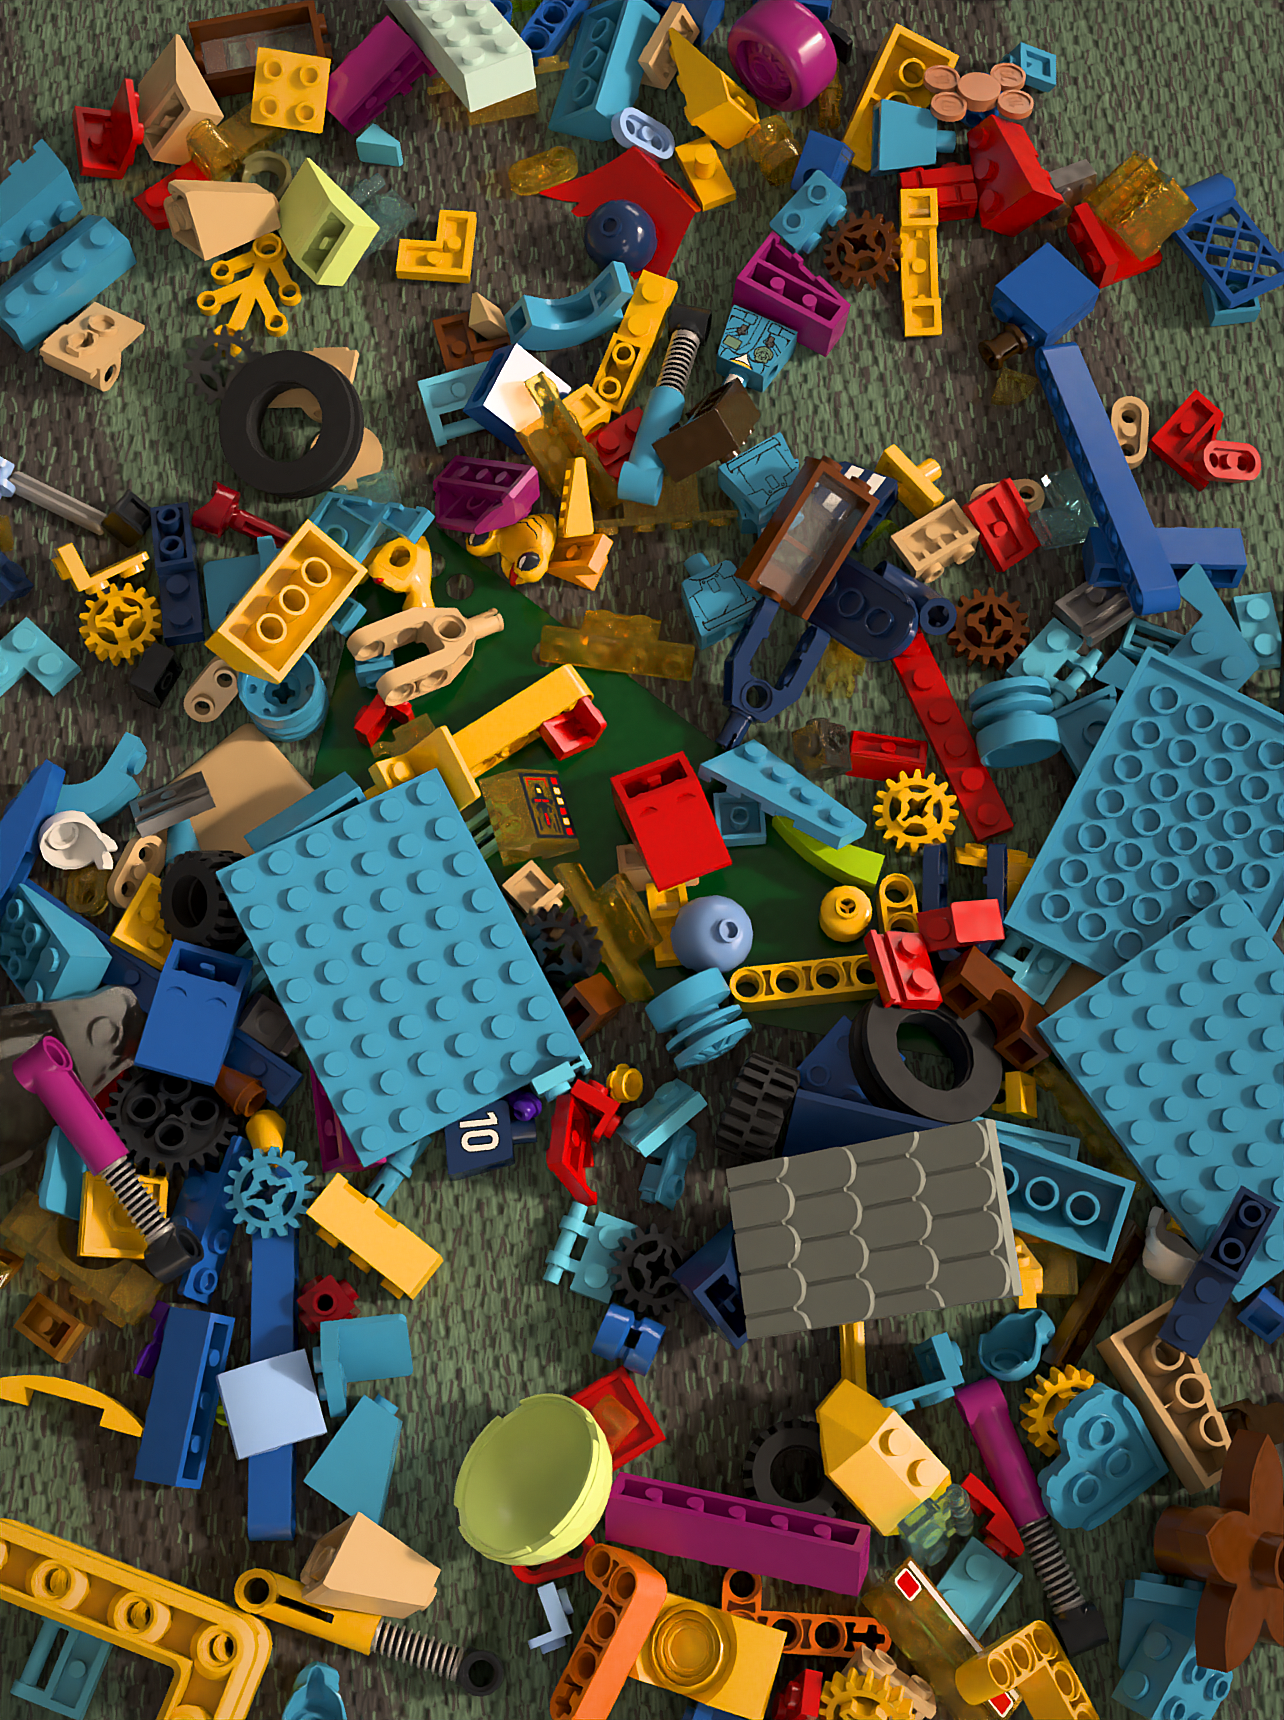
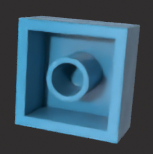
M1251 269V270H1242V271L1250 272V273H1251V272H1252V269ZM1204 279L1201 287L1210 327L1256 321L1261 311L1258 296L1229 309L1207 280ZM1226 279L1225 283L1233 294L1248 286L1246 282Z
M728 792L713 793L714 819L726 847L766 844L764 811L760 810L762 803L745 794L739 799Z

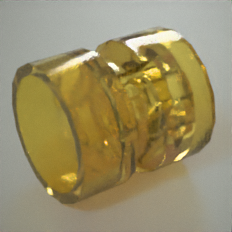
M773 115L766 117L751 127L744 137V144L755 162H758V167L770 186L776 187L792 181L803 149L798 141L794 139V134L782 116Z

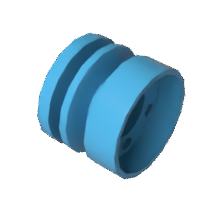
M306 652L302 654L278 685L239 672L237 680L239 698L258 730L270 739L287 743L303 740L316 732L326 719L329 708L327 688L317 666ZM287 695H292V696H293V697H289V698H288L287 704H282V703H281V702L286 701Z
M1037 676L1005 678L986 684L970 694L968 704L969 709L973 713L971 718L972 724L976 728L982 729L977 733L975 739L979 759L983 766L990 768L1024 766L1045 760L1060 751L1062 742L1058 723L1054 717L1048 716L1051 714L1054 705L1049 697L1051 690L1046 679Z
M711 968L685 979L660 994L645 1007V1012L658 1034L677 1030L678 1034L665 1045L668 1053L687 1048L673 1059L678 1071L695 1065H702L718 1058L732 1049L741 1038L752 1030L748 1019H741L729 1024L742 1013L739 1005H731L722 1009L718 1006L731 993L718 968Z

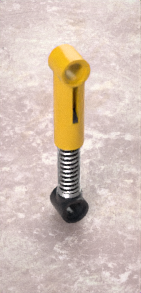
M259 1568L247 1570L240 1575L235 1583V1601L247 1613L257 1614L368 1656L371 1651L375 1653L380 1650L381 1655L387 1652L389 1658L395 1655L396 1661L402 1658L403 1664L409 1661L410 1666L416 1663L418 1669L424 1666L425 1672L430 1668L432 1674L437 1671L440 1677L446 1674L447 1680L450 1678L451 1681L455 1682L456 1686L464 1688L466 1692L473 1696L483 1697L490 1695L500 1688L504 1681V1663L499 1655L490 1650H479L470 1646L468 1648L463 1646L460 1648L456 1644L450 1647L449 1641L446 1644H442V1639H439L438 1642L434 1641L435 1637L432 1636L429 1639L427 1638V1633L424 1636H420V1631H417L416 1634L412 1633L413 1628L407 1631L405 1630V1625L402 1626V1629L398 1628V1622L395 1623V1626L391 1625V1620L385 1623L384 1616L310 1603L302 1598V1589L305 1587L304 1583L271 1570ZM258 1578L265 1580L269 1586V1595L261 1604L253 1602L249 1595L250 1585ZM282 1596L320 1610L316 1616L280 1603ZM477 1660L488 1661L494 1669V1678L489 1685L480 1686L471 1678V1667Z

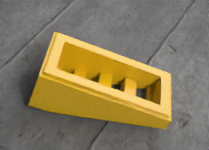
M583 457L567 459L557 537L559 538L590 535L594 532L586 464Z

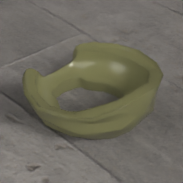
M266 150L255 152L247 156L242 162L243 171L240 182L249 183L251 176L262 172H270L278 176L280 185L273 194L280 201L292 182L291 166L288 160L279 153Z

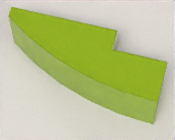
M775 815L772 818V826L807 862L844 885L854 886L866 894L873 895L885 855L850 844L836 850L794 828V820L789 817Z

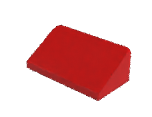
M851 730L845 774L846 776L886 781L889 778L898 783L899 772L904 771L908 779L913 778L915 770L920 769L921 779H923L926 769L928 742Z

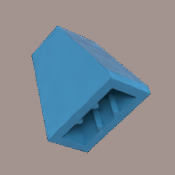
M364 1394L303 1482L348 1515L353 1516L359 1511L381 1527L403 1421L394 1416L399 1408L380 1394L374 1400Z

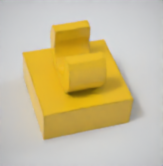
M1022 1071L1005 1072V1081H1001L999 1092L1006 1091V1100L1001 1104H992V1110L1001 1114H1010L1019 1119L1037 1118L1036 1078Z

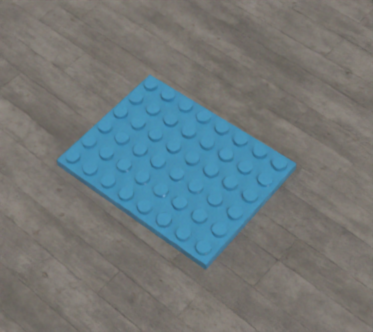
M1148 646L1002 923L1004 927L1102 978L1113 973L1232 889L1236 890L1272 939L1284 917V715Z
M437 768L215 872L363 1169L530 1084L532 1079L567 1061L571 1063L577 1060L578 1056L584 1053Z
M1232 889L1043 1020L1035 1028L1199 1254L1241 1185L1280 1207L1241 1281L1236 1284L1230 1295V1298L1236 1303L1284 1270V954L1236 890Z

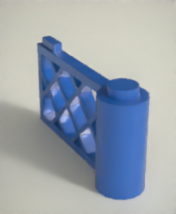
M1217 173L1172 193L1179 203L1156 226L1163 235L1167 236L1170 234L1229 309L1284 284V251L1278 253L1234 199L1236 189L1229 177ZM1169 196L1167 197L1171 201L1165 207L1164 205L1168 200L1164 197L1152 208L1155 216L1153 220L1174 202ZM1229 214L1238 222L1237 228L1216 224L1218 219ZM1193 230L1208 233L1206 242L1190 240L1186 234ZM1212 235L1234 238L1231 248L1210 244ZM1238 239L1254 242L1258 247L1257 253L1236 249ZM1211 254L1228 258L1226 267L1209 264L1205 259L1206 255ZM1232 259L1254 263L1252 272L1230 269ZM1258 264L1274 267L1278 274L1271 277L1256 274ZM1226 279L1246 282L1248 286L1233 294L1225 283Z

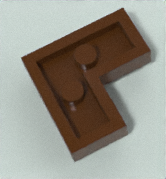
M468 312L432 320L446 373L489 361L496 349L512 345L509 335L477 343L474 331L469 327L470 317Z

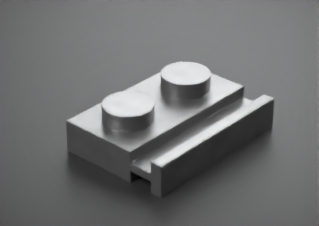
M1087 581L1057 600L1052 610L1077 636L1082 635L1087 640L1086 644L1089 647H1092L1137 616L1130 605L1122 584L1121 587H1093V585H1088Z
M202 771L129 802L136 827L142 839L216 807Z

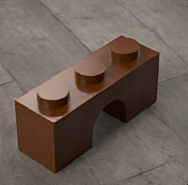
M975 945L947 965L938 983L943 1002L963 1020L978 1009L984 1011L992 1019L997 1030V1038L993 1048L1017 1070L1026 1072L1050 1056L1052 1050L1035 1026L1051 1015Z

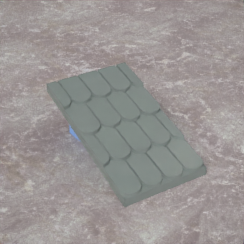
M993 1119L968 1121L726 1169L728 1188H730L729 1197L733 1229L736 1233L734 1237L739 1272H741L740 1284L744 1315H746L747 1339H759L1023 1296L996 1122Z

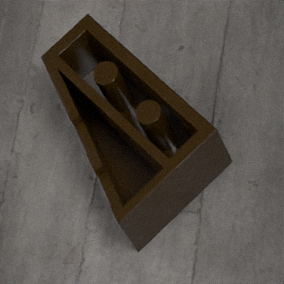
M737 377L704 396L685 414L688 418L686 424L680 426L679 422L673 424L669 428V434L657 439L651 445L676 484L717 460L724 464L741 453L739 448L748 442L746 437L755 431L753 426L761 415Z

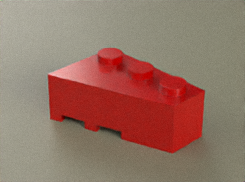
M991 114L967 132L974 182L978 195L981 226L983 228L1009 237H1015L1065 202L1061 194L1055 192L1049 182L1052 178L1048 171L1040 166L1037 160L1039 155L1023 126Z

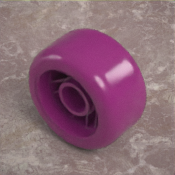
M796 0L757 1L734 23L728 35V54L736 74L757 99L775 110L791 113L803 109L831 83L835 76L837 55L830 35L820 20L807 7Z

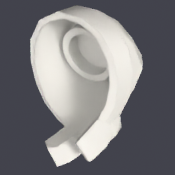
M73 810L57 812L44 822L38 835V843L43 858L52 866L62 869H78L95 862L98 870L113 869V860L109 852L117 851L118 848L115 841L110 839L107 834L102 833L96 823L84 812Z
M1154 1206L1149 1215L1148 1227L1145 1230L1146 1239L1142 1255L1143 1265L1147 1272L1158 1281L1168 1285H1182L1199 1254L1180 1236L1166 1231L1171 1215L1169 1212L1164 1214L1163 1209Z

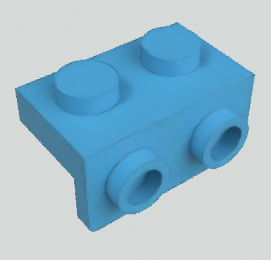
M816 170L771 220L770 227L785 240L787 249L792 254L797 253L799 256L804 252L810 254L822 240L820 234L829 224L832 227L835 226L837 221L841 220L847 212L845 208L847 205L845 192L822 171Z

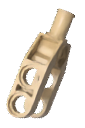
M413 607L356 630L349 637L346 644L357 661L368 660L381 654L385 657L390 655L391 650L413 641L416 643L423 642L427 645L430 652L429 655L386 672L377 681L376 688L385 704L396 706L450 684L473 657L476 640L495 632L503 631L504 623L501 614H497L498 610L496 608H491L484 613L467 619L461 615L457 608Z

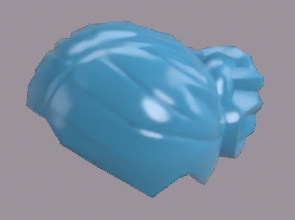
M1025 1308L1018 1313H1008L989 1332L980 1334L977 1351L980 1364L989 1374L1003 1381H1020L1035 1370L1039 1363L1041 1348H1046L1056 1333L1053 1320L1050 1319L1045 1311L1036 1308Z
M317 1660L297 1674L293 1685L294 1692L286 1702L281 1720H347L344 1703L338 1693L340 1676L337 1670Z

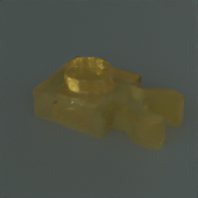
M833 638L825 667L835 669L836 671H833L827 677L825 691L831 694L833 684L843 682L847 686L845 698L850 699L855 689V679L852 674L863 676L867 660L859 657Z
M427 713L392 730L396 741L392 743L387 741L376 743L371 748L374 758L384 753L391 755V758L405 754L436 729Z

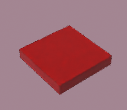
M623 1365L569 1397L591 1413L605 1434L612 1456V1473L666 1440L662 1430Z

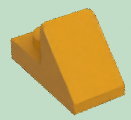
M603 533L567 538L557 537L554 545V555L548 563L546 573L594 591L608 563L607 554L613 541Z

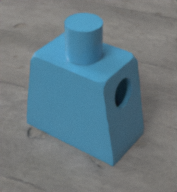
M881 99L873 106L871 176L899 174L912 167H922L924 170L929 169L935 165L936 153L954 152L956 145L955 131L937 130L938 119L932 115L929 109Z

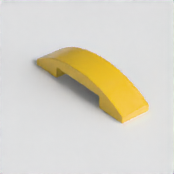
M937 188L900 189L899 235L903 243L899 247L903 252V258L899 259L904 337L942 335L941 298H939Z
M40 1375L0 1378L1 1399L29 1406L34 1390L102 1408L104 1412L99 1426L143 1437L145 1427L143 1421L123 1404L95 1389L69 1380Z

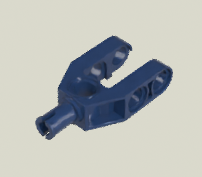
M763 595L754 605L724 661L722 705L729 708L728 711L731 714L714 743L719 747L725 746L724 749L727 751L740 746L751 724L766 723L800 698L830 640L829 633L812 624L805 630L774 688L767 681L752 676L750 673L752 666L749 663L761 641L768 638L770 632L767 630L780 606L779 603L766 595ZM750 687H754L759 694V700L755 707H751L746 701V693Z
M926 843L924 845L922 912L948 907V849L946 843ZM986 843L987 875L983 876V884L986 886L987 899H998L1003 923L1007 915L1006 843ZM997 941L977 944L975 946L989 958ZM955 948L939 951L938 954L942 961H948L949 964L960 956L962 952Z

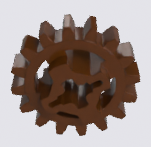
M865 210L862 218L857 219L856 215L852 212L849 215L850 222L847 224L840 219L837 221L839 227L837 233L828 231L827 235L832 244L823 245V250L827 255L823 261L827 269L830 270L829 273L834 281L840 280L844 289L847 290L854 283L857 292L862 291L864 284H869L872 290H876V281L878 279L888 283L889 278L886 273L889 270L895 272L899 270L894 259L903 258V252L898 247L903 242L899 233H895L894 223L892 221L885 223L883 214L878 213L872 219L869 211ZM881 237H883L886 242L885 251H882L880 247L882 244L880 240ZM841 251L844 252L846 255L844 258V266L841 264L840 260Z
M989 587L986 596H982L978 589H973L971 600L962 595L958 601L959 607L954 606L957 611V619L949 631L951 634L948 635L946 642L947 645H957L954 653L955 658L963 655L968 657L966 666L970 667L977 661L980 662L981 671H986L989 663H993L996 669L1000 670L1002 669L1004 658L1008 662L1013 663L1017 658V652L1022 653L1027 644L1024 639L1028 638L1030 628L1023 625L1026 624L1029 616L1028 613H1017L1021 605L1019 600L1011 604L1007 602L1008 592L1005 591L999 598L995 596L994 589ZM981 609V610H980L979 612H977L976 614H970L971 612H973V611H975V610ZM986 619H988V626L991 632L989 639H987V632L984 626ZM998 644H1006L1005 646L994 650V647H996Z

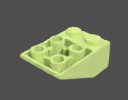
M310 158L305 159L279 201L280 213H278L281 228L277 229L293 261L317 285L343 286L380 227Z

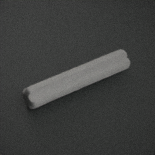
M20 471L14 472L8 480L15 486V494L98 535L105 534L106 530L101 526V522L107 514Z

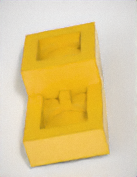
M654 883L645 884L656 968L682 965L673 951L670 934L671 928L675 926L679 915L677 914L679 909L688 903L686 885L682 883L658 892Z

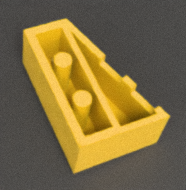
M337 1173L306 1212L316 1225L320 1227L315 1234L334 1249L339 1243L352 1252L348 1260L367 1274L371 1268L384 1277L380 1285L397 1299H400L405 1294L413 1300L444 1261L443 1258L403 1224L397 1222L380 1209L379 1205L372 1199L366 1198L348 1184L346 1178Z

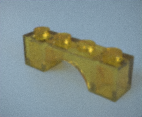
M27 1189L0 1225V1233L7 1237L3 1245L23 1259L27 1253H30L40 1260L36 1268L55 1282L60 1276L64 1277L73 1284L69 1292L86 1304L90 1305L93 1299L106 1307L102 1315L120 1328H123L126 1323L138 1328L168 1286L127 1258L105 1269L92 1270L80 1267L71 1257L67 1247L66 1231L69 1218L41 1209L39 1206V1196Z

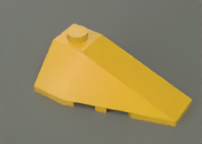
M897 23L886 33L841 140L855 153L851 162L852 166L866 173L871 169L873 106L881 99H888L926 109L936 94L926 89L923 84L925 71L936 65H945L954 69L959 58L957 54Z

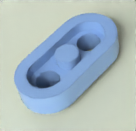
M628 107L613 116L611 130L616 141L623 147L630 149L632 146H635L657 163L673 155L675 150L674 137L671 131L662 123L633 107Z

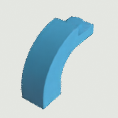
M612 261L588 287L565 298L542 299L523 295L504 316L511 344L517 343L527 350H557L588 342L615 327L624 319L621 307L634 294L625 264Z
M125 732L100 773L83 783L74 785L62 784L54 814L71 810L84 812L96 825H100L126 809L130 805L129 802L133 801L141 791L132 777L133 774L137 775L141 772L147 760V750L140 738ZM27 779L16 797H19V795L27 786Z

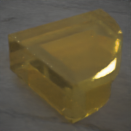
M1003 367L990 404L1006 406L1023 401L1035 389L1038 378Z

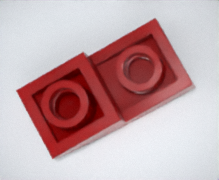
M971 1472L964 1475L954 1490L961 1495L959 1502L968 1511L978 1517L982 1513L987 1516V1519L978 1529V1532L986 1537L983 1541L984 1545L1002 1559L1007 1555L1012 1559L1020 1557L1025 1548L1020 1534L1005 1508Z

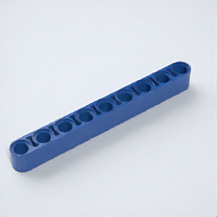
M1068 342L1037 347L1034 356L1037 376L1135 615L1145 616L1178 610L1181 602L1178 582L1077 343Z
M282 1166L276 1167L279 1176L283 1178L292 1177ZM269 1185V1190L256 1198L272 1199V1195L285 1187ZM297 1193L292 1195L287 1205L289 1211L295 1203ZM253 1207V1213L257 1217L269 1221V1218L265 1217L264 1210ZM290 1224L287 1225V1236L279 1237L275 1228L271 1238H262L261 1228L252 1235L250 1364L298 1351V1302L296 1300L299 1297V1228H294ZM297 1442L282 1446L277 1450L249 1457L247 1522L250 1542L293 1541L295 1538Z

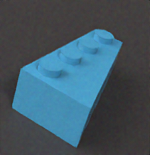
M43 139L33 146L36 153L26 162L22 163L18 159L8 168L11 175L0 184V263L13 259L18 251L32 242L40 241L46 236L48 231L62 222L72 220L83 209L66 166Z

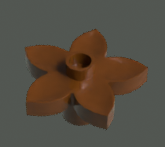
M1243 1429L1237 1430L1223 1464L1220 1480V1507L1203 1505L1192 1508L1176 1504L1170 1505L1161 1514L1154 1534L1155 1561L1162 1573L1206 1583L1196 1617L1197 1666L1225 1673L1241 1665L1251 1653L1256 1642L1284 1648V1481L1282 1466L1277 1449L1268 1433Z

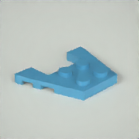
M328 492L308 520L361 564L387 528L411 543L416 544L435 516L425 507L417 506L414 509L404 507L401 503H377L365 497ZM348 596L330 620L334 628L347 638L367 609Z
M1195 562L1178 581L1181 598L1201 614V618L1167 656L1238 691L1260 665L1203 568ZM1117 650L1096 673L1094 678L1108 685L1115 683V688L1124 691L1136 666Z

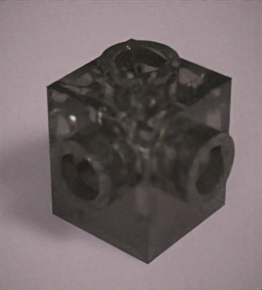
M814 718L808 720L805 723L806 726L791 732L793 756L797 772L805 778L824 782L853 770L849 751V737L844 725L829 722L827 718Z

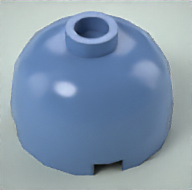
M711 895L693 899L679 909L677 913L679 915L675 926L671 928L670 937L673 951L683 966L687 969L692 968L698 973L711 968H718L721 974L744 962L751 950L753 930L749 917L739 904L730 898Z

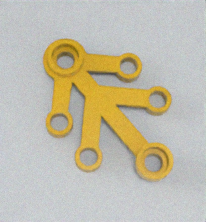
M274 233L265 234L254 240L251 251L228 261L221 260L215 262L211 267L213 280L218 285L227 286L213 292H202L197 298L200 312L206 316H213L219 312L222 304L240 297L229 323L224 324L228 326L229 334L234 335L239 328L244 329L257 300L265 316L267 332L274 337L283 336L288 331V322L285 315L278 311L264 283L269 271L272 272L280 286L278 293L284 305H297L301 301L302 294L299 285L292 281L283 264L287 258L288 250L282 238ZM268 250L275 251L272 254L264 255V253ZM253 267L250 276L230 284L234 279L235 273ZM220 270L229 271L225 276L217 275ZM289 290L296 292L292 297L284 296ZM207 300L215 301L210 307L203 306ZM274 321L283 322L278 328L271 327ZM223 325L215 329L216 334H221ZM218 342L213 344L214 347H215L216 352H217ZM233 344V351L238 355L242 349Z

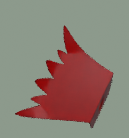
M632 146L613 161L587 175L562 184L535 190V192L549 198L567 202H579L571 210L577 217L589 216L599 205L610 200L625 199L641 206L654 221L658 242L652 260L641 271L636 273L630 272L634 280L639 278L643 270L666 278L691 220L696 212L701 211V208L655 160L635 146Z

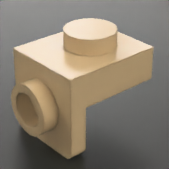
M532 860L502 884V890L526 916L529 914L534 915L540 906L544 907L548 912L553 904H558L559 908L563 905L560 900L563 898L564 888L560 883L555 885Z

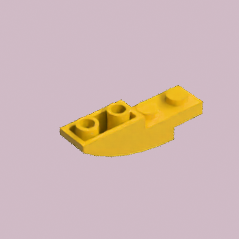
M645 270L642 271L618 332L613 333L591 387L611 408V412L619 415L623 413L645 372L665 328L664 320L678 289L677 282Z

